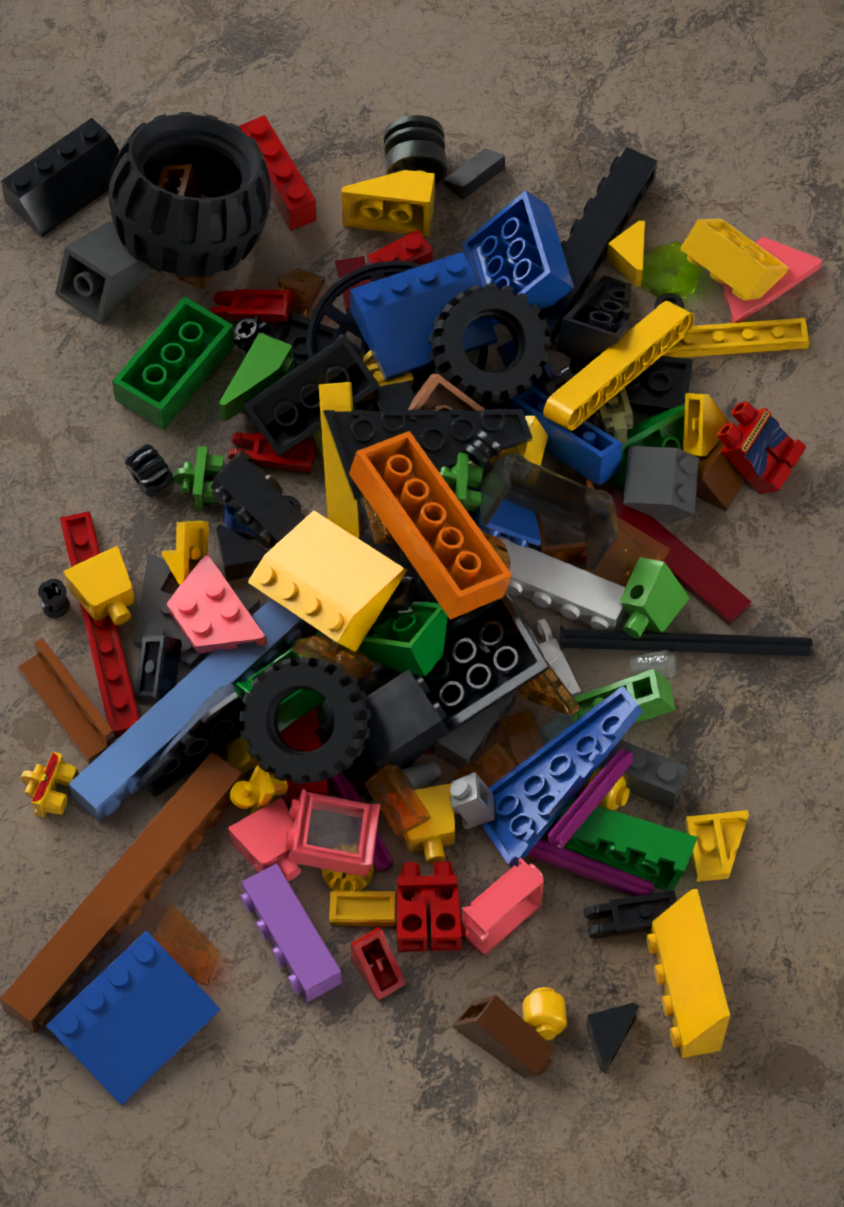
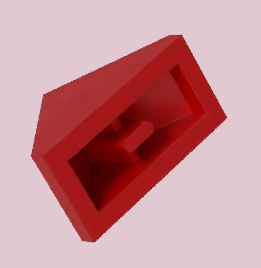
M380 927L350 943L351 962L378 1001L407 984Z

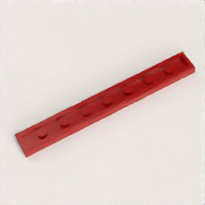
M90 511L60 517L71 567L100 554ZM80 604L107 723L113 730L114 738L116 739L140 719L118 626L113 623L110 616L94 620Z

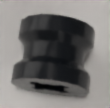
M479 430L474 436L475 440L471 444H466L462 451L464 454L469 455L468 458L474 464L486 470L490 466V460L493 456H498L502 452V448L491 436Z

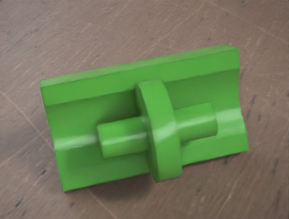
M198 446L195 470L193 469V463L185 462L184 468L177 469L173 477L174 482L181 485L182 492L189 493L190 488L193 487L195 510H204L205 502H218L213 496V490L211 489L213 481H207V476H216L225 466L224 456L208 455V450L205 446Z
M459 453L455 466L450 469L445 466L441 467L438 472L466 511L476 512L481 504L482 493L467 489V486L478 488L481 483L483 468L468 464L469 455Z

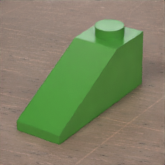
M261 333L258 334L219 402L221 420L228 421L245 409L243 404L294 369L296 360L293 358L292 345Z
M651 669L570 698L568 702L572 724L622 686L625 687L643 711L635 722L648 720L674 711L675 705L670 681L657 670Z

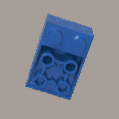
M481 479L478 488L467 486V489L482 493L481 504L477 511H467L478 528L482 529V532L498 538L502 536L510 539V542L526 548L528 543L540 546L541 539L531 498Z

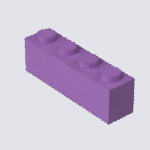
M277 863L241 881L243 894L240 895L241 902L248 913L253 911L259 920L255 922L261 937L264 940L269 938L274 948L271 951L279 967L285 965L289 971L290 976L287 979L296 995L301 993L306 1002H309L342 984L341 970Z

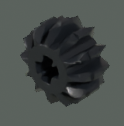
M145 444L137 447L125 457L126 468L136 484L147 496L155 497L162 494L174 484L173 473L169 470L163 457L160 456L152 445Z

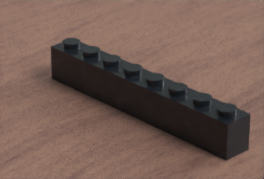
M626 147L620 157L616 156L614 158L608 177H602L594 199L591 197L588 199L581 220L576 219L573 223L569 239L561 242L574 289L554 305L541 309V312L537 314L541 321L546 319L548 329L545 330V336L550 337L551 346L560 333L562 319L580 301L606 259L608 243L622 233L655 180L658 160Z

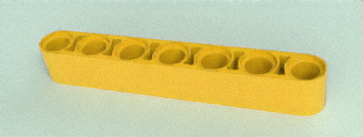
M669 301L660 304L630 329L617 344L606 349L553 393L544 406V417L569 431L576 429L685 337L694 323V314Z

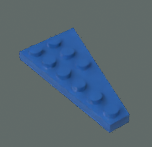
M624 686L616 690L489 788L494 798L495 820L481 825L511 868L514 865L518 867V860L520 858L524 859L643 712Z

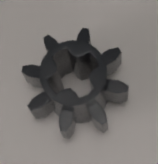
M255 316L253 319L244 318L234 328L238 337L233 342L247 354L258 334L267 335L271 332V329L258 316Z

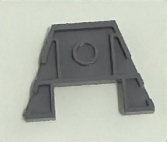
M149 554L134 634V646L142 649L143 636H170L180 639L182 646L179 665L192 669L210 652L198 654L169 612L166 603L172 595L165 593L164 590L173 573L164 559ZM233 589L248 612L253 613L259 607V598L238 589Z

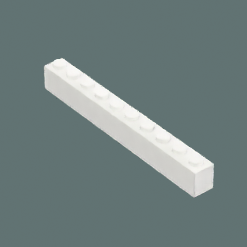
M362 497L359 498L361 529L365 532L371 525L381 521V519L367 499ZM482 532L512 574L506 590L507 593L530 599L539 607L554 609L570 620H580L589 624L594 630H617L626 612L620 604V598L625 587L532 548L509 541L510 539L502 536L498 538Z

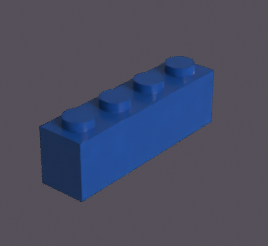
M533 386L511 399V409H522L525 416H535L548 434L545 447L546 452L597 485H601L620 472L623 443L587 420L573 431H569L545 418L543 410L549 396Z

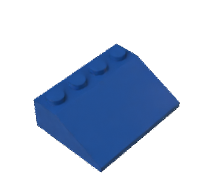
M526 190L462 243L466 260L475 275L479 287H483L486 284H496L497 288H502L504 285L513 287V293L517 295L521 292L529 297L526 302L531 307L536 304L540 310L554 305L574 289L550 208ZM490 318L493 326L502 324L501 322Z
M463 252L350 289V311L385 381L435 364L434 361L430 362L428 353L432 350V345L428 344L429 334L433 332L432 324L435 318L455 296L465 292L470 287L478 285ZM480 317L470 322L465 328L462 337L465 353L497 343L498 341L491 319L488 317Z
M145 931L46 1026L104 1088L123 1105L221 1009L170 954Z

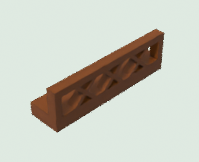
M41 638L34 642L37 654L18 666L19 671L90 765L115 742L113 730L44 639Z

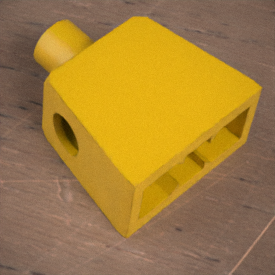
M118 546L63 571L68 590L94 620L110 616L115 625H122L129 621L131 614L127 606L133 604L135 598Z
M452 783L391 794L392 811L409 852L424 850L427 864L433 865V863L445 861L446 857L443 847L455 844L454 810L450 803V796L452 795L450 787Z

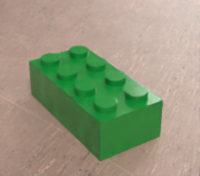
M183 297L112 380L115 401L164 430L235 346L233 342L235 339L233 325L188 298Z

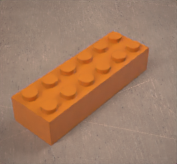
M410 431L356 451L349 475L450 619L504 597L512 574Z

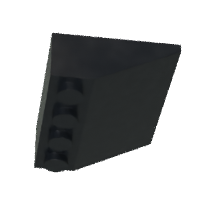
M506 592L503 598L474 609L446 627L443 656L426 676H421L431 690L426 695L431 704L438 701L448 716L443 720L448 731L441 738L550 669L529 624L516 602Z

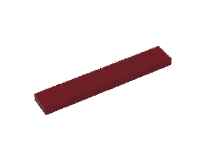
M616 485L596 501L599 515L649 558L665 562L678 582L728 626L751 606L752 601L656 519L624 505V492Z

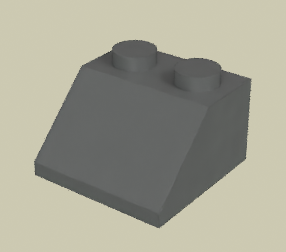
M628 447L623 504L668 524L695 515L699 458L678 448Z

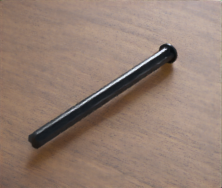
M560 626L559 632L561 651H563V648L789 656H810L813 651V641L810 637L643 632L640 638L637 639L629 636L625 631L564 629V626Z

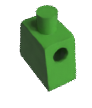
M640 557L620 598V604L630 616L623 630L633 638H640L645 629L659 633L665 631L690 598L665 562Z

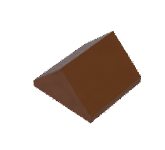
M720 440L707 456H696L699 458L696 497L726 512L746 482V479L734 467L730 458L726 459L720 453L725 446Z

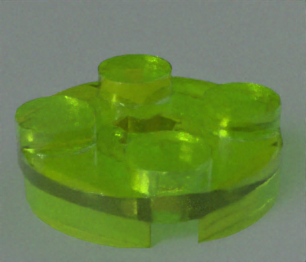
M674 241L670 244L655 247L644 256L642 282L645 288L653 295L659 297L660 294L670 293L684 298L696 289L700 279L701 268L686 259L687 254L680 250L681 242ZM667 268L676 269V275L674 276L671 273L665 274L664 272Z

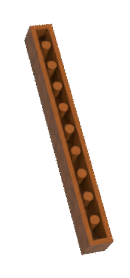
M213 752L206 757L1 996L0 1001L5 1012L34 1033L40 1026L45 1027L53 1019L57 1006L63 1000L67 1001L72 997L77 989L79 980L84 975L88 976L94 971L101 954L106 949L111 950L120 938L119 933L127 924L132 925L141 913L140 908L148 899L151 901L159 894L162 882L168 875L173 876L180 869L183 863L182 859L189 851H194L199 847L204 837L203 834L210 826L215 827L224 815L223 810L232 802L230 791L236 782L243 781L242 772Z

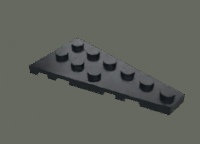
M451 409V411H323L354 500L365 497L349 475L356 451L405 432H411L438 471L444 466L448 468L455 466L458 454L464 453L462 449L466 444H471L475 440L474 436L479 430L491 436L501 446L502 451L530 442L533 439L522 409H484V411H463V409Z

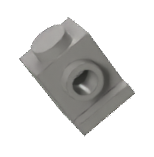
M476 773L452 781L450 803L454 812L462 816L463 827L466 830L495 820L493 793Z

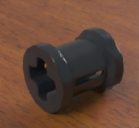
M49 579L41 583L38 595L42 600L41 607L43 613L50 618L64 616L69 610L70 603L67 597V589L63 582L58 579Z

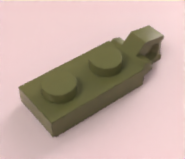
M624 387L598 409L605 432L613 431L615 439L623 444H627V429H633L634 423L633 413Z

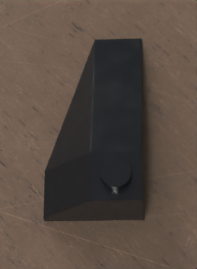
M604 275L562 319L556 351L566 354L571 359L585 360L617 344L629 330L632 284Z
M233 682L218 688L212 696L202 703L140 779L142 785L155 797L200 766L211 752L217 754L241 737L240 731H244V721H239L240 711H244L246 703L242 702L244 695Z

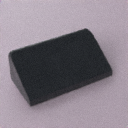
M485 148L446 177L443 183L459 198L464 200L505 169V156Z
M143 636L135 699L160 701L176 686L182 646L180 639L170 636Z

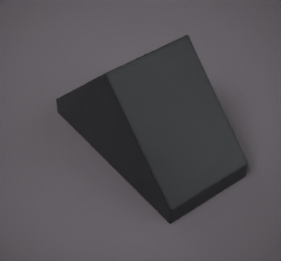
M219 524L216 528L226 581L251 577L268 551Z
M630 1003L587 1016L586 1028L600 1071L607 1073L638 1017L639 1005Z

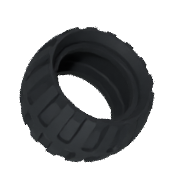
M179 112V114L168 116L163 114L156 116L148 123L143 122L120 149L112 169L109 184V204L112 221L122 245L127 246L131 256L138 261L145 262L151 269L158 272L173 273L178 277L213 276L217 272L231 270L241 259L244 260L262 234L271 202L269 171L257 142L251 136L248 137L239 126L233 123L229 124L219 120L216 116L208 114L206 116L196 115L191 112ZM192 164L199 194L210 198H191L159 188L158 182L162 167L166 165Z

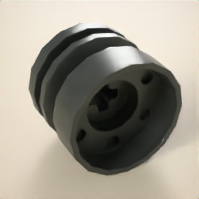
M408 115L398 118L387 125L384 130L386 174L403 170H421L427 173H435V187L441 184L447 176L444 130L439 121L423 115Z

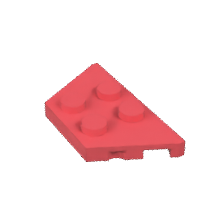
M765 237L757 240L756 244L787 265L789 270L760 299L742 300L732 293V287L726 283L721 284L724 288L726 304L729 305L732 323L744 321L819 270L822 266V260Z
M208 554L200 560L166 603L169 612L198 654L213 652L217 649H238V644L256 642L257 646L267 644L265 635Z

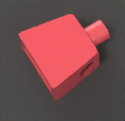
M282 797L228 827L230 842L258 872L277 863L287 881L293 880L301 873L298 864L288 862L290 850L284 849L288 829L293 830L294 822L292 819H289V811Z

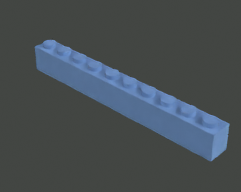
M271 598L251 616L265 635L267 644L257 646L256 642L238 644V649L214 650L69 783L72 798L98 822L106 815L110 816L115 813L121 801L127 795L136 793L142 787L140 779L206 699L212 696L218 688L226 686L230 682H233L236 687L237 682H246L252 675L280 657L281 653L288 646L292 647L296 641L299 642L303 632L311 625Z

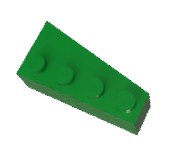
M573 798L561 812L557 823L578 798ZM597 806L563 848L649 880L654 884V887L663 891H672L686 870L698 837Z

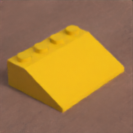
M313 511L264 555L248 583L337 643L356 652L407 570L318 512Z
M692 889L652 922L650 934L646 935L649 953H655L658 965H654L656 982L658 985L663 984L666 995L662 996L665 1016H671L673 1027L670 1028L673 1048L679 1047L681 1058L721 1051L730 1019V1012L698 889Z

